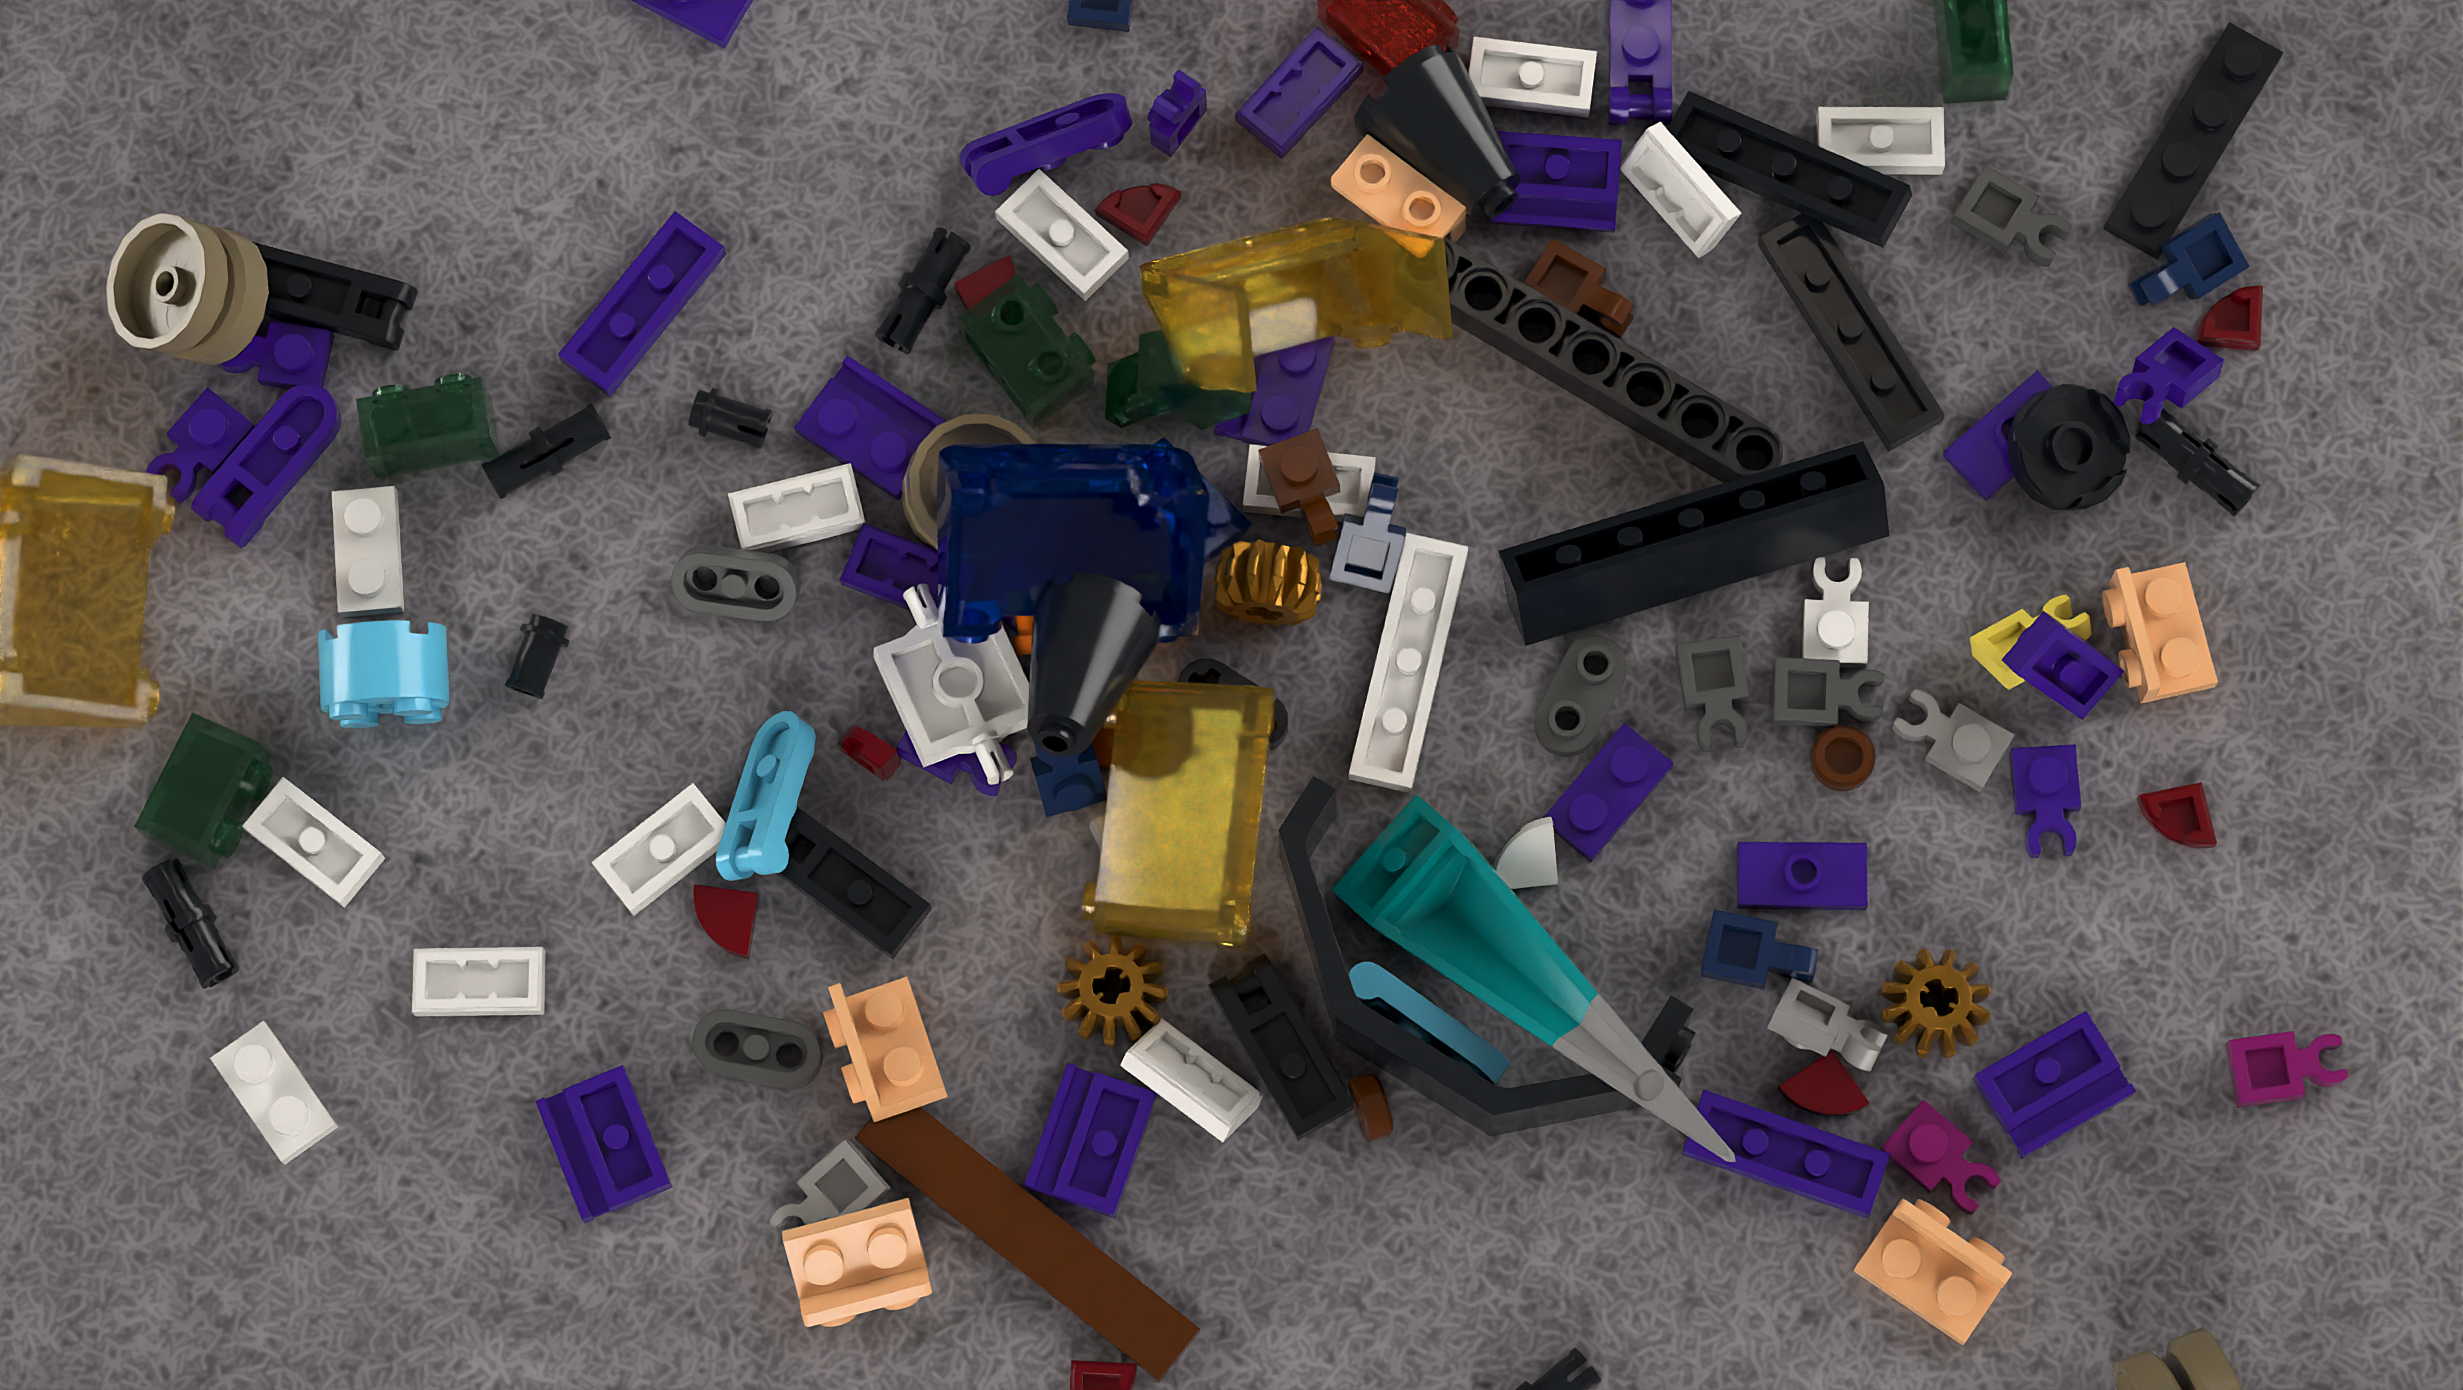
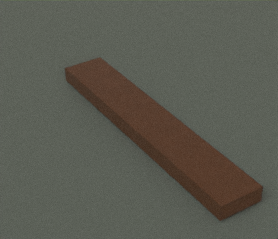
M921 1107L874 1122L871 1117L855 1136V1140L1134 1363H1137L1139 1367L1158 1382L1163 1379L1199 1334V1327Z

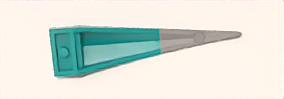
M1416 794L1332 888V891L1389 942L1727 1162H1736L1731 1149L1474 844L1419 795Z

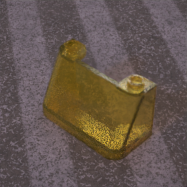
M19 453L0 470V725L139 729L147 723L148 718L154 717L159 701V683L156 680H150L148 667L140 666L149 552L150 548L157 542L160 534H169L174 519V498L166 497L168 476Z
M1134 679L1104 723L1105 729H1115L1098 881H1086L1082 907V920L1093 921V934L1095 936L1111 937L1114 935L1120 936L1121 939L1248 953L1252 920H1250L1252 904L1250 899L1253 900L1254 877L1266 771L1271 748L1268 736L1271 737V731H1274L1277 706L1275 688Z

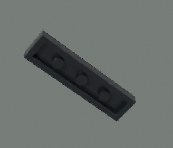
M2229 22L2103 229L2158 260L2163 252L2159 245L2172 238L2284 52Z
M1690 91L1687 92L1667 128L1705 172L1884 248L1912 197L1909 184Z
M1801 213L1759 236V248L1887 451L1893 450L1941 423L1945 415L1824 223Z

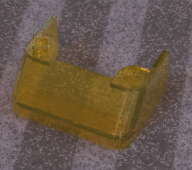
M1323 218L1152 260L1139 266L1141 290L1149 308L1185 376L1199 381V386L1202 389L1217 390L1227 388L1243 393L1257 391L1254 366L1255 356L1333 335L1353 339L1354 346L1359 348L1387 345L1391 343V335L1404 331L1442 340L1453 337L1444 238L1349 218Z

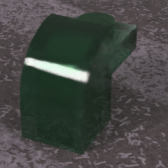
M1162 329L1140 334L1138 352L1108 363L1105 419L1120 428H1124L1170 410L1203 430L1249 413L1251 410L1252 356L1223 338L1197 330Z

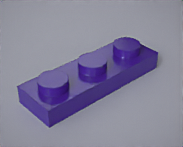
M674 211L558 353L561 362L611 397L725 257L726 251L724 246Z
M1703 1089L1697 1110L1731 1149L1736 1162L1725 1161L1688 1136L1681 1155L1868 1219L1890 1153Z

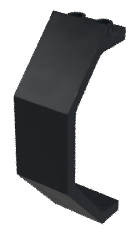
M1313 776L1279 828L1280 859L1336 1041L1489 1136L1642 1107L1593 1074L1512 1088L1496 1086L1367 1007L1358 999L1353 990L1310 862L1312 853L1336 818V789ZM1671 995L1641 1044L1679 1088L1682 1078L1675 1073L1692 1046L1690 1043L1696 1032L1688 1028L1694 1009Z

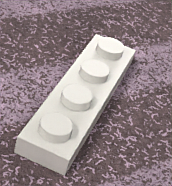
M1406 533L1352 757L1349 780L1411 794L1467 560L1468 546Z

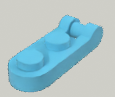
M782 711L773 715L762 725L752 742L716 854L717 869L720 875L728 881L749 878L754 872L760 875L779 873L788 864L789 853L785 838L791 819L797 809V800L808 765L814 755L816 740L814 728L792 711Z
M1361 962L1351 969L1349 977L1353 990L1363 1004L1372 1010L1376 1008L1381 1009L1395 1019L1398 1026L1430 1044L1480 1077L1496 1085L1510 1066L1509 1061L1495 1047L1381 966L1373 962Z

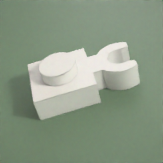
M1825 557L1816 558L1812 569V581L1817 591L1822 594V600H1804L1802 658L1840 660V667L1866 668L1868 660L1869 602L1850 601V594L1856 590L1861 578L1862 569L1858 558H1850L1848 578L1842 582H1834L1825 574Z

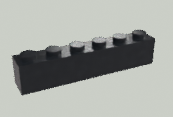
M1864 441L1499 550L1507 602L1524 644L1527 646L1889 537L1885 487Z

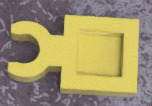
M2067 595L2057 596L2044 605L2042 612L2045 611L2084 640L2091 636L2090 617L2086 612L2068 620L2073 615L2071 600ZM2023 609L1970 637L1972 656L2008 690L2025 680L2015 674L2002 661V658L2015 645L2021 633L2039 617L2038 615L2032 618Z

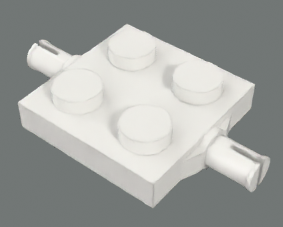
M919 584L917 593L914 586L904 592L903 598L906 600L917 625L905 636L874 647L873 658L923 768L957 754L976 752L990 785L999 783V775L1002 782L1009 779L1014 772L1010 768L999 742L1007 735L1027 728L1029 682L993 604L990 603L964 614L940 615L927 584Z

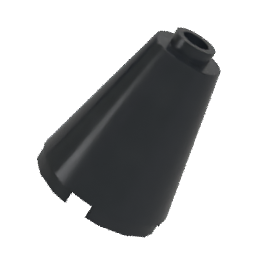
M1438 44L1432 45L1413 54L1383 78L1389 89L1377 102L1368 94L1360 104L1354 120L1355 127L1363 137L1367 134L1448 193L1466 207V213L1472 218L1487 215L1490 219L1495 218L1509 209L1517 200L1518 193L1515 189L1520 182V175L1460 56L1451 46L1447 45L1444 52Z
M1088 572L1073 573L1070 582L1054 585L1056 577L1047 581L1038 593L1034 604L1027 730L1030 737L1043 751L1054 756L1062 757L1078 754L1089 747L1155 650L1161 634L1159 615L1155 610L1153 617H1151L1141 606L1143 595L1136 589L1114 578Z

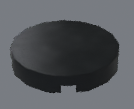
M2061 384L2033 394L2017 410L2008 432V460L2016 482L2032 500L2052 510H2083L2106 501L2123 482L2127 469L2123 470L2126 463V454L2130 453V434L2122 413L2107 395L2083 386Z

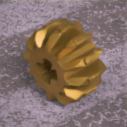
M1258 539L1255 543L1237 542L1233 546L1221 551L1220 562L1216 565L1214 585H1216L1215 599H1217V608L1226 614H1231L1237 621L1254 622L1255 626L1270 624L1277 628L1281 624L1299 625L1303 621L1315 617L1316 606L1320 602L1322 583L1319 559L1312 554L1306 553L1300 546L1282 545L1281 541L1267 543Z
M1113 935L1110 937L1109 953L1103 955L1100 954L1098 946L1093 940L1087 941L1084 944V948L1090 962L1085 964L1077 958L1068 957L1065 961L1066 970L1077 979L1064 980L1057 984V991L1060 996L1074 999L1062 1009L1063 1017L1066 1021H1075L1085 1016L1079 1028V1035L1084 1040L1093 1037L1099 1025L1104 1027V1045L1106 1047H1114L1117 1042L1116 1028L1124 1026L1128 1038L1135 1043L1141 1038L1139 1026L1135 1021L1138 1017L1148 1025L1153 1026L1157 1025L1161 1020L1158 1011L1148 1003H1161L1168 999L1166 987L1159 984H1151L1163 974V967L1159 961L1140 966L1147 953L1146 946L1140 942L1132 946L1128 954L1124 956L1122 955L1123 948L1120 936ZM1108 978H1119L1122 989L1131 987L1129 992L1119 993L1116 1004L1105 1003L1102 992L1095 995L1096 989H1105L1107 987Z
M1926 948L1920 949L1916 954L1917 969L1908 962L1900 960L1896 963L1893 971L1901 983L1885 982L1881 990L1883 997L1897 1003L1883 1009L1881 1013L1882 1021L1884 1023H1896L1903 1020L1905 1023L1895 1034L1894 1042L1897 1045H1902L1914 1033L1920 1037L1916 1048V1055L1921 1058L1927 1057L1933 1040H1938L1940 1053L1945 1059L1952 1058L1956 1053L1955 1038L1962 1044L1972 1047L1979 1039V1036L1971 1024L1987 1025L1991 1017L1990 1011L1985 1007L1975 1004L1989 997L1991 994L1990 986L1988 984L1969 986L1968 982L1972 980L1978 971V966L1974 962H1970L1960 972L1952 968L1956 959V953L1951 949L1945 950L1939 965L1934 964L1932 955ZM1929 990H1935L1936 996L1939 999H1950L1951 1002L1943 1016H1938L1934 1007L1923 1008L1922 1003Z

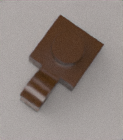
M1553 238L1523 282L1580 317L1585 313L1595 324L1619 338L1623 336L1634 318L1630 314L1634 303L1622 295L1601 286L1606 278L1605 267Z
M1318 428L1259 449L1260 462L1281 514L1299 508L1314 547L1339 539L1336 531L1338 525L1326 497L1340 493V483Z

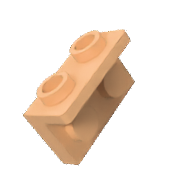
M1368 134L1331 177L1333 189L1423 256H1429L1445 237L1456 243L1466 230V207Z
M2183 562L2131 574L2129 567L2116 569L2108 583L2110 589L2102 592V601L2109 626L2111 628L2120 626L2126 650L2119 651L2118 660L2119 667L2124 670L2122 679L2127 688H2137L2140 703L2216 687L2218 680L2186 563Z
M907 976L848 997L845 996L841 983L828 987L835 1008L824 1011L823 1014L835 1049L845 1045L848 1047L853 1063L843 1066L841 1069L853 1104L865 1100L873 1121L877 1122L948 1097Z
M909 1198L782 1231L783 1244L799 1296L801 1315L806 1327L818 1324L825 1327L839 1326L851 1321L857 1314L882 1307L888 1310L903 1309L915 1304L920 1297L932 1293L929 1271Z
M1901 1199L1853 1271L1946 1335L1964 1345L2000 1290L2011 1277L2012 1272L2002 1266L2005 1257L1996 1248L1977 1237H1972L1968 1243L1949 1230L1947 1226L1950 1223V1219L1933 1205L1921 1199H1917L1914 1205L1905 1199Z

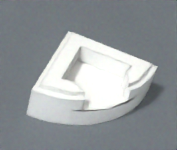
M1551 817L1527 823L1521 828V831L1508 841L1496 858L1493 868L1511 889L1558 884L1554 829Z

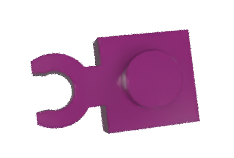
M2294 1031L2229 1040L2225 1046L2237 1108L2302 1099L2306 1095L2303 1080L2306 1079L2321 1087H2334L2344 1082L2349 1077L2347 1069L2329 1071L2323 1068L2319 1062L2321 1051L2338 1049L2342 1045L2341 1036L2335 1034L2321 1035L2314 1039L2307 1048L2297 1049Z
M1924 1099L1880 1149L1890 1153L1889 1159L1928 1193L1943 1180L1950 1186V1195L1956 1207L1970 1215H1973L1979 1205L1967 1196L1964 1189L1965 1182L1972 1178H1978L1983 1180L1993 1190L2001 1182L1998 1174L1990 1166L1983 1163H1969L1962 1157L1973 1144V1141Z

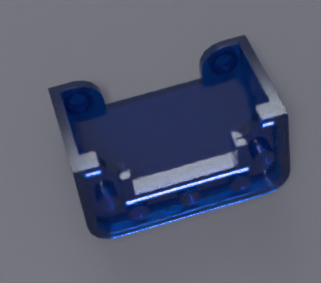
M955 444L941 449L938 456L937 534L938 624L942 636L951 637L958 642L967 644L985 642L988 640L989 635L996 634L1002 629L1003 616H1033L1037 595L1047 581L1056 577L1054 585L1070 582L1073 573L1082 572L1114 578L1133 587L1143 595L1141 606L1151 617H1153L1155 610L1160 617L1161 634L1158 643L1173 642L1179 637L1198 636L1210 494L1193 457L1183 449L1158 444Z

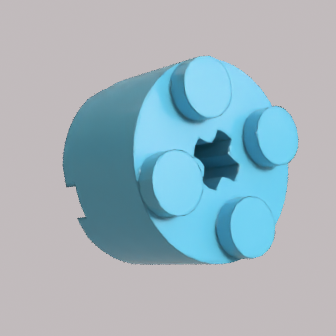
M410 621L357 622L338 625V638H335L326 629L320 630L317 636L321 711L329 713V719L340 720V727L343 728L375 727L379 725L378 714L389 713L403 716L404 723L425 724L442 721V708L450 705L446 626L427 622L428 634L411 633Z

